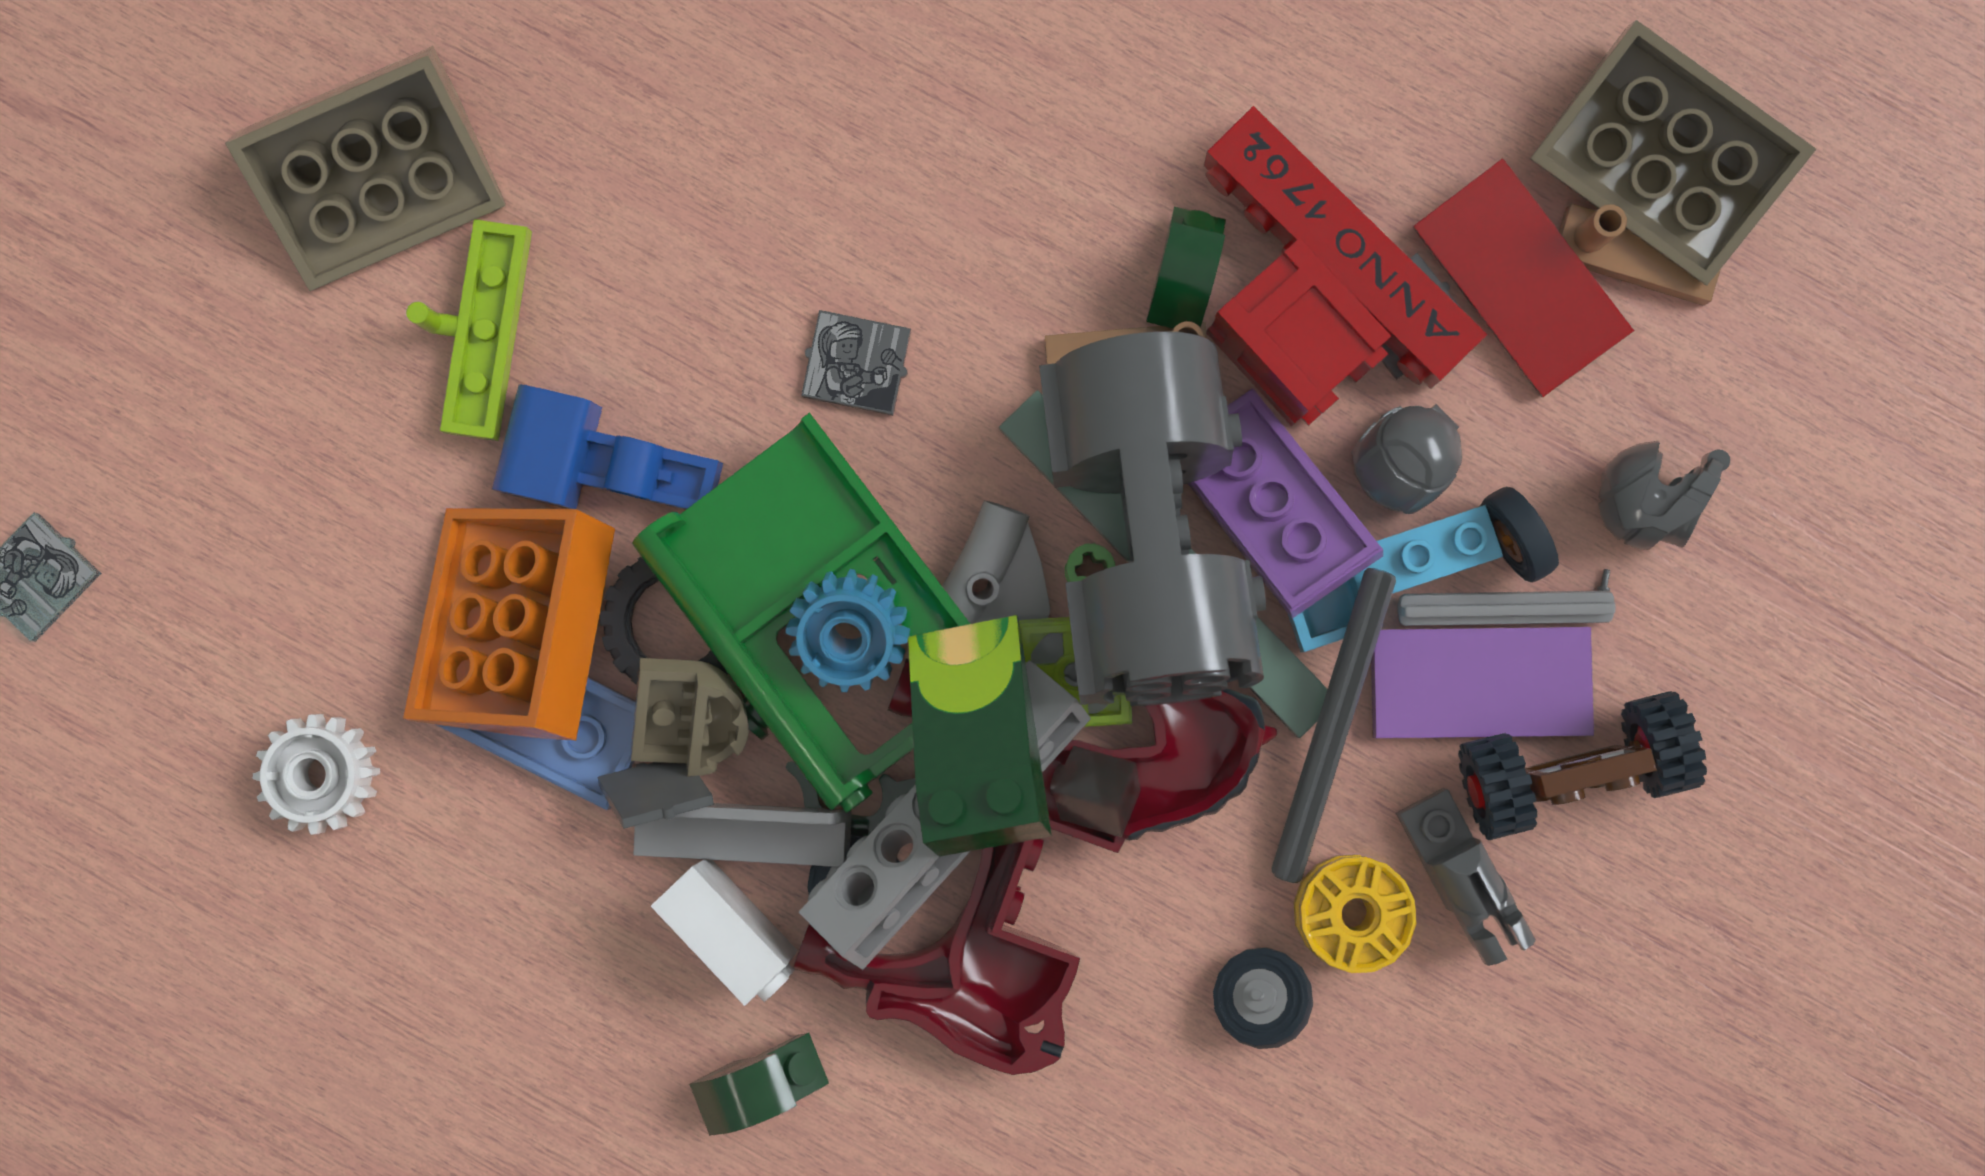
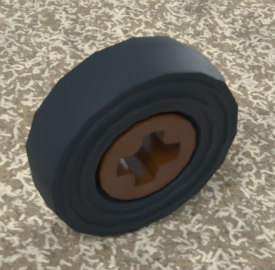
M1506 486L1488 495L1482 501L1480 506L1486 505L1504 560L1521 578L1533 583L1551 574L1558 567L1559 559L1554 541L1535 508L1521 493L1512 487Z

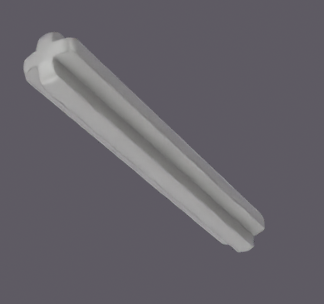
M1608 590L1403 594L1399 598L1397 607L1399 622L1404 626L1607 623L1612 621L1616 610L1613 593Z

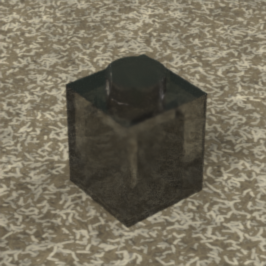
M1077 746L1072 747L1065 765L1059 764L1056 767L1050 784V794L1055 797L1060 820L1119 837L1123 836L1141 792L1136 762Z

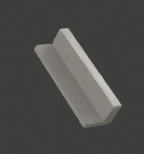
M714 803L711 806L677 814L673 819L666 820L663 818L635 826L633 855L840 867L847 860V854L850 850L852 810L846 813L843 809L830 811L823 808Z

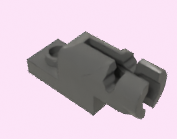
M1442 788L1396 812L1447 910L1456 915L1468 940L1477 950L1485 965H1496L1508 960L1496 936L1484 928L1483 921L1488 919L1489 916L1494 917L1510 945L1518 944L1523 951L1534 945L1536 939L1522 913L1518 910L1506 883L1496 870L1481 840L1473 837L1448 789Z

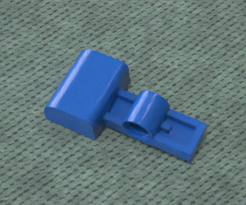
M519 384L492 490L566 509H577L582 486L585 485L686 510L718 486L723 463L718 460L664 448L631 437L613 436L596 432L602 412L601 406L584 398Z

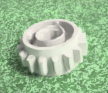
M323 714L308 715L306 724L301 718L286 721L287 733L272 731L268 735L272 745L268 750L257 752L256 757L262 763L260 771L253 773V779L260 781L262 792L257 796L258 802L267 801L273 808L269 817L272 820L284 817L289 819L288 830L292 832L302 830L308 823L310 835L325 833L327 823L333 830L346 827L347 818L345 814L351 817L362 816L365 810L361 802L364 798L376 796L377 791L370 785L372 777L380 774V768L373 767L370 759L376 752L375 747H365L360 741L364 731L361 728L349 731L344 730L346 719L342 717H332L326 724ZM314 760H318L324 766L326 772L325 781L320 788L315 787L308 776L309 767Z

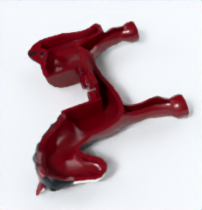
M906 658L888 711L900 716L912 717L909 659ZM1228 688L1221 691V696L1180 703L1145 706L1153 721L1156 745L1110 750L1072 739L1042 772L1050 827L1052 830L1119 853L1125 840H1138L1146 832H1164L1177 826L1192 823L1203 816L1214 815L1229 800L1241 795L1245 790L1249 775L1257 765L1261 746L1277 736V729L1265 725L1261 706L1255 698ZM1039 838L982 849L980 866L969 900L953 927L931 946L901 954H877L862 970L843 958L808 924L793 969L805 974L821 975L843 989H865L866 1013L869 1018L875 1020L898 1019L909 1021L930 1033L957 1055L996 1071L1018 1075L1036 1072L1056 1063L1061 1058V1053L1065 1047L1062 1003L1075 979L1080 958L1058 945L1004 925V922L1014 925L1025 896V893L1020 892L1021 887L1017 885L1023 869L1033 872L1037 865L1044 844V840ZM1044 1020V1026L1038 1033L1028 1032L1024 1028L1039 1024Z

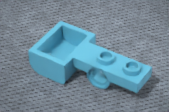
M1486 505L1378 540V544L1383 548V557L1367 568L1384 570L1396 577V584L1393 593L1501 558L1503 554ZM1367 568L1293 619L1288 614L1300 652H1306L1344 638L1361 580Z

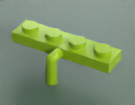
M474 219L459 315L437 313L422 302H413L406 310L407 318L431 334L455 337L440 431L445 434L499 441L532 231L528 227Z

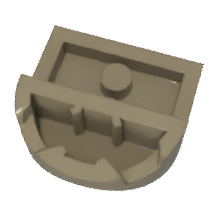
M640 658L631 742V761L687 763V777L703 776L714 773L717 770V764L733 753L738 756L742 752L749 734L747 710L740 691L726 673L718 667L703 661Z

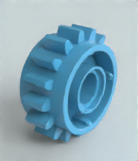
M849 569L847 576L836 578L832 571L827 572L822 581V586L819 587L810 581L803 591L805 599L796 598L790 610L797 618L790 619L786 627V634L796 637V640L791 644L789 653L791 656L800 655L803 661L800 671L803 674L812 672L820 678L819 685L822 687L831 683L839 685L841 692L847 693L849 686L860 684L866 691L871 688L874 677L878 676L885 681L890 678L892 672L890 662L901 664L905 649L900 645L908 642L910 628L899 624L905 621L907 609L906 607H895L893 599L896 591L893 588L884 591L877 585L878 577L873 574L866 580L858 578L855 569ZM839 623L852 624L858 628L861 637L856 639L844 638L837 632L835 625Z

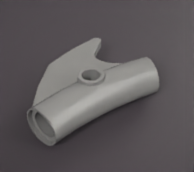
M986 500L982 504L978 518L958 560L942 587L970 624L1017 615L1019 620L1048 618L1050 603L1042 563L1028 525L1030 516ZM981 578L988 579L987 587L980 592L972 591L973 583Z

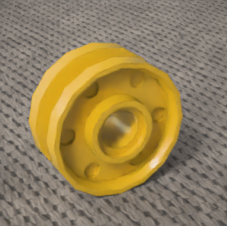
M1358 854L1335 855L1316 864L1301 880L1293 902L1295 926L1304 945L1329 966L1349 973L1375 972L1394 963L1410 945L1417 924L1415 900L1406 881L1388 864ZM1360 898L1366 906L1365 919L1356 927H1347L1342 920L1343 907L1348 901Z

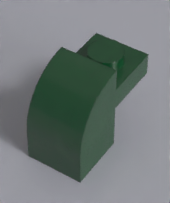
M1174 207L1146 322L1172 329L1179 323L1193 322L1201 328L1222 253L1226 219L1211 216L1200 210L1190 211Z
M810 1033L798 1034L756 1057L733 1061L689 1085L709 1136L739 1131L778 1116L796 1107L798 1100L828 1085L829 1081Z

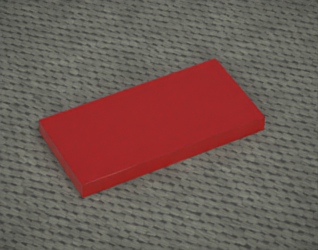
M1503 158L1413 226V229L1541 397L1546 396L1634 332V329Z

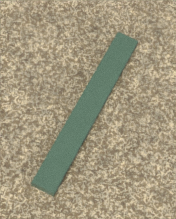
M1037 390L999 426V430L1054 486L1043 395ZM1071 486L1056 488L1100 535L1130 563L1121 493H1094L1082 491ZM1192 548L1189 549V554H1196ZM1257 617L1256 625L1264 679L1249 688L1297 738H1301L1318 721L1327 688Z

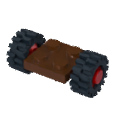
M1672 691L1626 702L1624 704L1625 709H1622L1621 713L1624 722H1621L1622 731L1627 736L1626 739H1623L1625 746L1612 745L1525 767L1523 755L1519 756V747L1516 742L1512 741L1510 734L1502 733L1462 743L1460 745L1461 750L1458 753L1461 761L1459 763L1460 772L1464 776L1462 784L1463 788L1467 790L1468 798L1466 799L1469 807L1473 808V818L1476 824L1479 823L1480 832L1482 835H1485L1487 840H1493L1533 830L1537 825L1535 818H1538L1537 809L1533 803L1551 800L1552 805H1559L1586 798L1585 788L1605 786L1606 791H1615L1630 788L1643 782V789L1647 794L1651 793V797L1660 798L1701 787L1705 783L1703 776L1707 775V767L1702 762V760L1706 759L1705 750L1700 748L1699 741H1702L1700 731H1695L1694 724L1696 720L1693 713H1687V703L1684 699L1680 700L1678 693Z

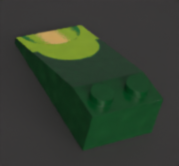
M1014 615L909 636L915 785L923 844L937 856L941 857L1052 836L1018 616Z

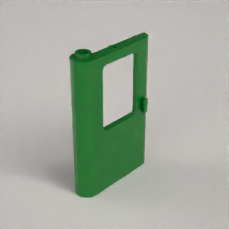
M809 412L801 418V421L793 430L681 514L671 512L648 525L635 537L632 544L829 810L832 811L841 806L848 813L873 794L868 786L869 783L914 750L912 723L873 753L865 755L857 750L777 642L779 632L788 625L790 619L797 618L790 612L796 598L805 599L803 591L810 581L821 587L827 572L832 571L836 578L847 576L849 569H855L856 575H862L866 579L872 574L877 576V585L884 591L890 588L896 591L893 602L895 607H906L907 615L901 625L910 628V636L969 625L970 622Z

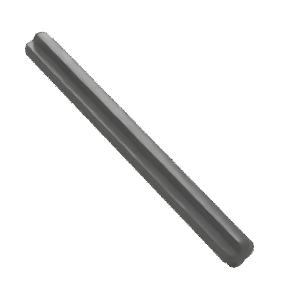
M1367 568L1361 580L1271 868L1275 877L1283 881L1299 883L1304 875L1396 584V577L1384 570Z

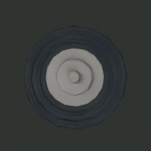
M1270 948L1247 949L1230 958L1218 973L1213 989L1214 1010L1223 1029L1238 1042L1257 1049L1279 1048L1296 1039L1308 1024L1313 1008L1312 986L1303 968L1287 954Z

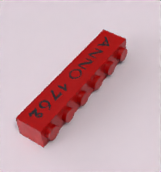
M1254 106L1207 151L1204 167L1208 170L1205 176L1210 184L1226 197L1232 193L1246 207L1243 213L1258 231L1263 234L1270 231L1285 245L1281 249L1282 253L1301 237L1391 335L1384 344L1400 358L1397 362L1398 368L1413 383L1421 385L1424 382L1432 389L1488 335Z

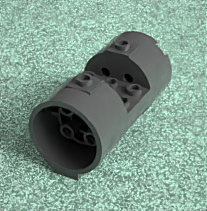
M1134 333L1084 345L1067 353L1054 364L1039 365L1054 488L1071 486L1082 491L1094 493H1121L1130 563L1096 572L1081 581L1065 582L1080 704L1114 703L1113 695H1125L1126 700L1130 701V706L1180 703L1221 696V691L1228 688L1227 683L1238 680L1239 688H1249L1260 683L1264 679L1256 620L1258 616L1257 611L1266 610L1262 576L1252 577L1250 560L1218 554H1189L1191 538L1187 514L1180 515L1183 485L1206 478L1227 466H1231L1233 448L1242 447L1239 414H1228L1226 396L1223 395L1218 353L1215 344L1204 337L1189 333Z

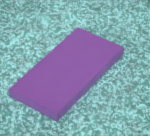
M1252 388L1227 405L1228 414H1239L1242 433V447L1233 448L1231 466H1227L1206 478L1188 483V485L1246 560H1250L1252 568L1259 576H1262L1263 582L1293 619L1383 557V548Z
M1591 627L1386 629L1380 631L1371 659L1373 738L1490 737L1502 733L1510 734L1512 737L1594 736Z

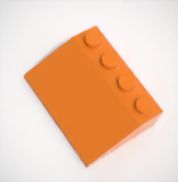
M446 508L403 719L530 738L576 741L615 528L577 509Z

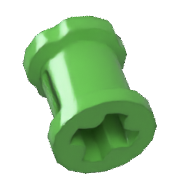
M1095 543L1077 547L1070 554L1065 565V578L1067 582L1081 581L1086 578V576L1077 577L1075 569L1083 563V556L1090 555L1093 563H1102L1104 569L1115 566L1112 554L1105 547Z

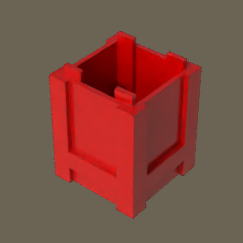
M1301 237L1217 311L1215 320L1206 330V334L1291 427L1300 418L1309 426L1339 399L1332 390L1348 375L1356 383L1368 371L1373 369L1388 355L1381 345L1391 337L1385 328Z

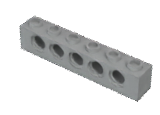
M1029 660L1026 663L1043 772L1091 718L1076 698ZM914 785L907 794L899 796L890 804L885 818L869 836L862 837L850 848L847 860L836 872L813 888L808 897V902L799 913L843 958L863 970L970 851L939 857L923 844L916 785ZM913 843L911 854L904 861L896 863L899 850L906 844ZM874 885L871 898L866 903L858 906L861 892L866 887Z

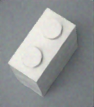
M704 859L693 865L651 905L655 912L744 1006L756 995L765 1002L789 979V976L795 970L789 962L798 950L713 860Z

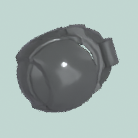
M1437 404L1432 408H1424L1422 406L1402 408L1399 406L1382 415L1377 423L1374 422L1367 429L1351 452L1355 475L1363 491L1375 503L1392 511L1414 514L1437 499L1457 476L1456 473L1462 463L1461 439L1457 432L1459 426Z
M1659 441L1639 443L1622 450L1606 465L1601 475L1600 502L1598 505L1605 527L1617 540L1623 539L1624 544L1633 548L1649 550L1659 541L1683 548L1691 537L1701 513L1721 480L1722 471L1726 470L1730 465V456L1726 451L1718 449L1705 454L1701 459L1700 466L1695 467L1683 477L1673 479L1667 486L1662 484L1658 478L1663 453L1659 452Z

